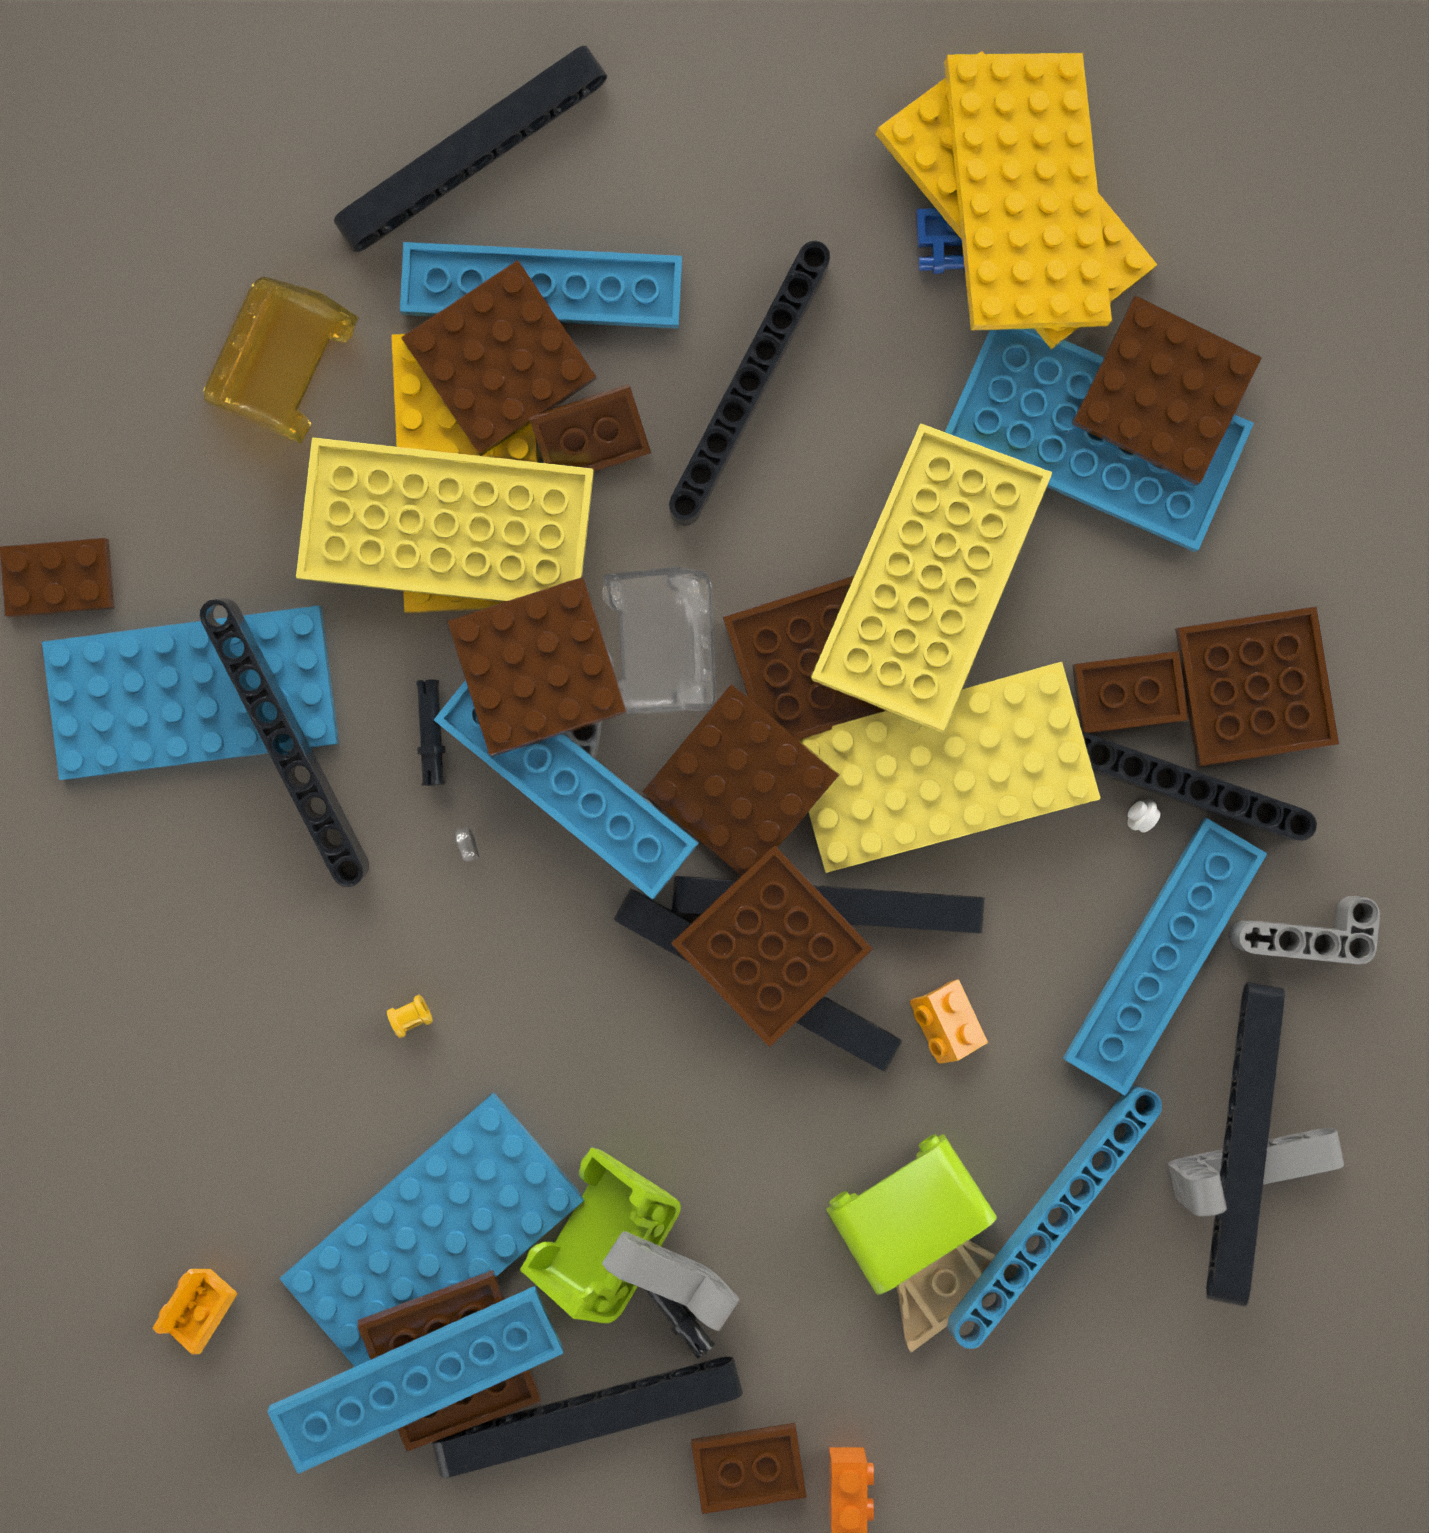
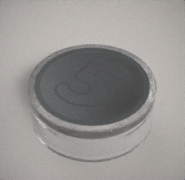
M466 826L457 829L455 837L464 861L469 863L480 859L478 846L470 827Z

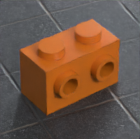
M829 1447V1522L831 1533H867V1521L874 1520L873 1498H867V1485H874L873 1463H867L864 1447Z

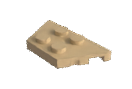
M968 1240L897 1286L905 1344L910 1352H913L947 1327L950 1314L996 1255ZM1014 1264L1007 1266L1004 1271V1278H1013L1018 1268ZM993 1292L987 1293V1294L983 1297V1299H985L987 1296H989V1295H990L991 1293H993Z

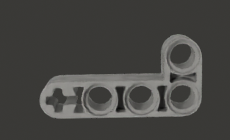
M1347 896L1338 903L1335 929L1240 920L1230 930V941L1237 949L1253 954L1366 964L1375 957L1377 951L1380 910L1377 903L1372 899ZM1357 904H1361L1363 916L1360 920L1356 921L1352 913L1353 908ZM1287 931L1291 936V942L1287 948L1282 949L1279 945V938L1282 933ZM1256 933L1265 935L1264 941L1245 940V934ZM1323 935L1326 943L1322 951L1316 952L1314 948L1315 939ZM1357 938L1360 943V949L1356 955L1352 956L1349 946Z
M625 1231L620 1234L602 1262L603 1266L619 1279L687 1306L702 1323L716 1331L721 1330L740 1301L726 1283L708 1267Z

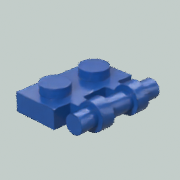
M936 208L917 209L918 248H932V256L918 258L919 271L932 270L933 274L944 273V270L963 269L965 272L963 255H944V246H962L961 238Z

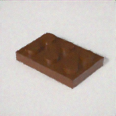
M629 384L529 417L543 461L546 464L591 468L595 472L651 453Z
M95 538L0 547L5 616L21 617L114 609L108 539Z
M1179 651L1072 665L1082 732L1092 733L1188 720Z
M795 1423L691 1439L702 1514L807 1498Z

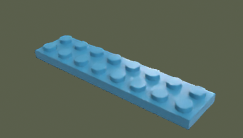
M403 242L400 312L402 315L434 316L518 260L560 323L679 329L682 256Z
M466 680L434 719L435 722L652 899H655L699 844L565 734L494 757L489 756Z
M1202 819L1064 1054V1060L1123 1095H1127L1267 855L1266 852L1210 819Z
M533 1286L269 1405L267 1413L299 1474L564 1354V1350L537 1289Z

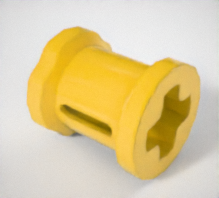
M420 994L415 996L414 1001L396 1010L393 1007L387 1010L389 1022L399 1038L406 1036V1031L423 1023L429 1025L433 1021L430 1010Z

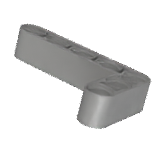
M1322 1128L1268 1139L1263 1185L1343 1167L1345 1164L1337 1129ZM1223 1149L1178 1158L1168 1163L1176 1200L1196 1216H1211L1227 1210L1220 1180Z

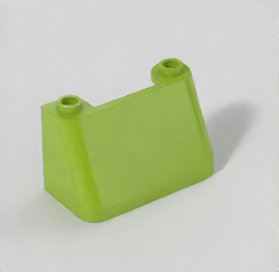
M936 1134L927 1137L919 1143L920 1150L917 1152L915 1160L860 1195H857V1193L849 1195L847 1191L838 1194L829 1202L831 1206L826 1209L877 1295L888 1292L988 1228L997 1218L944 1134L939 1137Z
M591 1147L587 1155L582 1159L579 1170L580 1178L589 1184L582 1195L584 1201L574 1209L555 1243L542 1242L534 1245L529 1250L520 1271L572 1318L599 1323H611L622 1314L638 1286L614 1276L603 1266V1260L623 1231L662 1246L679 1216L681 1204L668 1192L604 1151Z

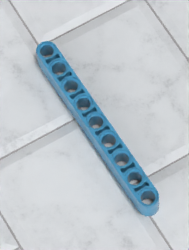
M1133 1086L1129 1089L1126 1096L1122 1094L952 1311L948 1318V1330L961 1346L973 1349L979 1347L1156 1121L1162 1111L1161 1099L1156 1093L1142 1087ZM1144 1095L1147 1105L1142 1112L1138 1113L1135 1103L1140 1096ZM1123 1123L1126 1128L1125 1134L1121 1139L1115 1140L1113 1135L1114 1129L1118 1124ZM1102 1151L1104 1154L1103 1163L1099 1167L1093 1168L1092 1158L1094 1154ZM1081 1179L1083 1183L1081 1191L1077 1195H1071V1184L1075 1180ZM1060 1207L1061 1216L1059 1220L1049 1223V1212L1053 1208ZM1032 1236H1039L1038 1247L1035 1250L1027 1251V1240ZM1011 1264H1017L1018 1270L1013 1278L1005 1279L1004 1271L1006 1267ZM995 1292L996 1300L989 1307H982L983 1297L987 1293ZM966 1321H973L974 1328L972 1332L967 1335H960L961 1325Z

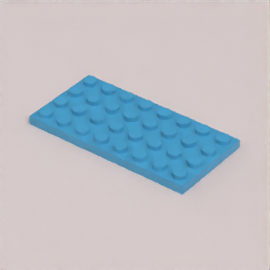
M1034 328L989 330L945 433L1050 471L1052 476L1047 488L1190 551L1197 552L1254 423L1234 414L1201 483L1195 485L1071 424L1104 357L1066 340H1063L1051 350Z
M318 605L243 615L310 747L339 744L322 607ZM219 618L215 620L219 624H224L227 618ZM201 621L42 642L59 780L268 754ZM236 637L230 642V650L234 655L240 657L244 652L243 642ZM249 670L246 674V681L249 686L258 688L261 682L260 675L254 670ZM265 702L262 708L264 716L269 720H275L277 716L276 707L270 702ZM281 734L278 741L279 746L285 751H291L294 745L292 738L287 734Z
M493 1092L279 1279L353 1366L356 1367L370 1360L357 1327L359 1319L492 1270L498 1276L581 1204L584 1198Z

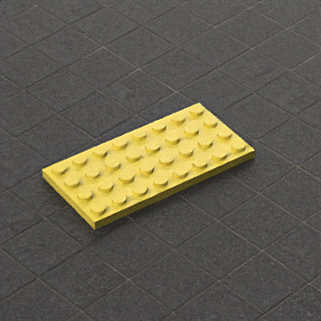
M920 423L812 674V680L944 733L1048 486L1052 472Z
M312 437L296 578L300 580L507 602L580 578L583 574L594 470L591 468Z
M1062 662L962 689L944 733L890 711H884L834 725L831 730L800 739L803 744L840 774L809 810L825 873L1101 799Z

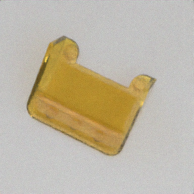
M268 277L257 279L246 295L205 385V401L212 406L288 440L302 444L311 423L305 414L297 411L329 340L340 341L341 343L350 340L359 317L319 291Z

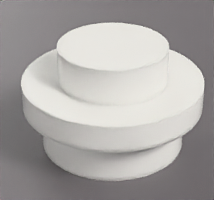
M1151 799L1137 801L1128 811L1127 816L1129 818L1127 824L1132 830H1139L1142 833L1149 831L1160 818L1157 804Z

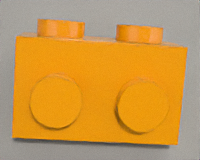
M959 979L951 980L927 995L910 1000V1005L914 1011V1018L921 1026L928 1041L929 1050L939 1064L959 1061L988 1043Z
M189 1269L178 1281L177 1289L169 1302L160 1310L159 1318L152 1329L157 1334L170 1333L191 1354H201L238 1293L211 1269Z

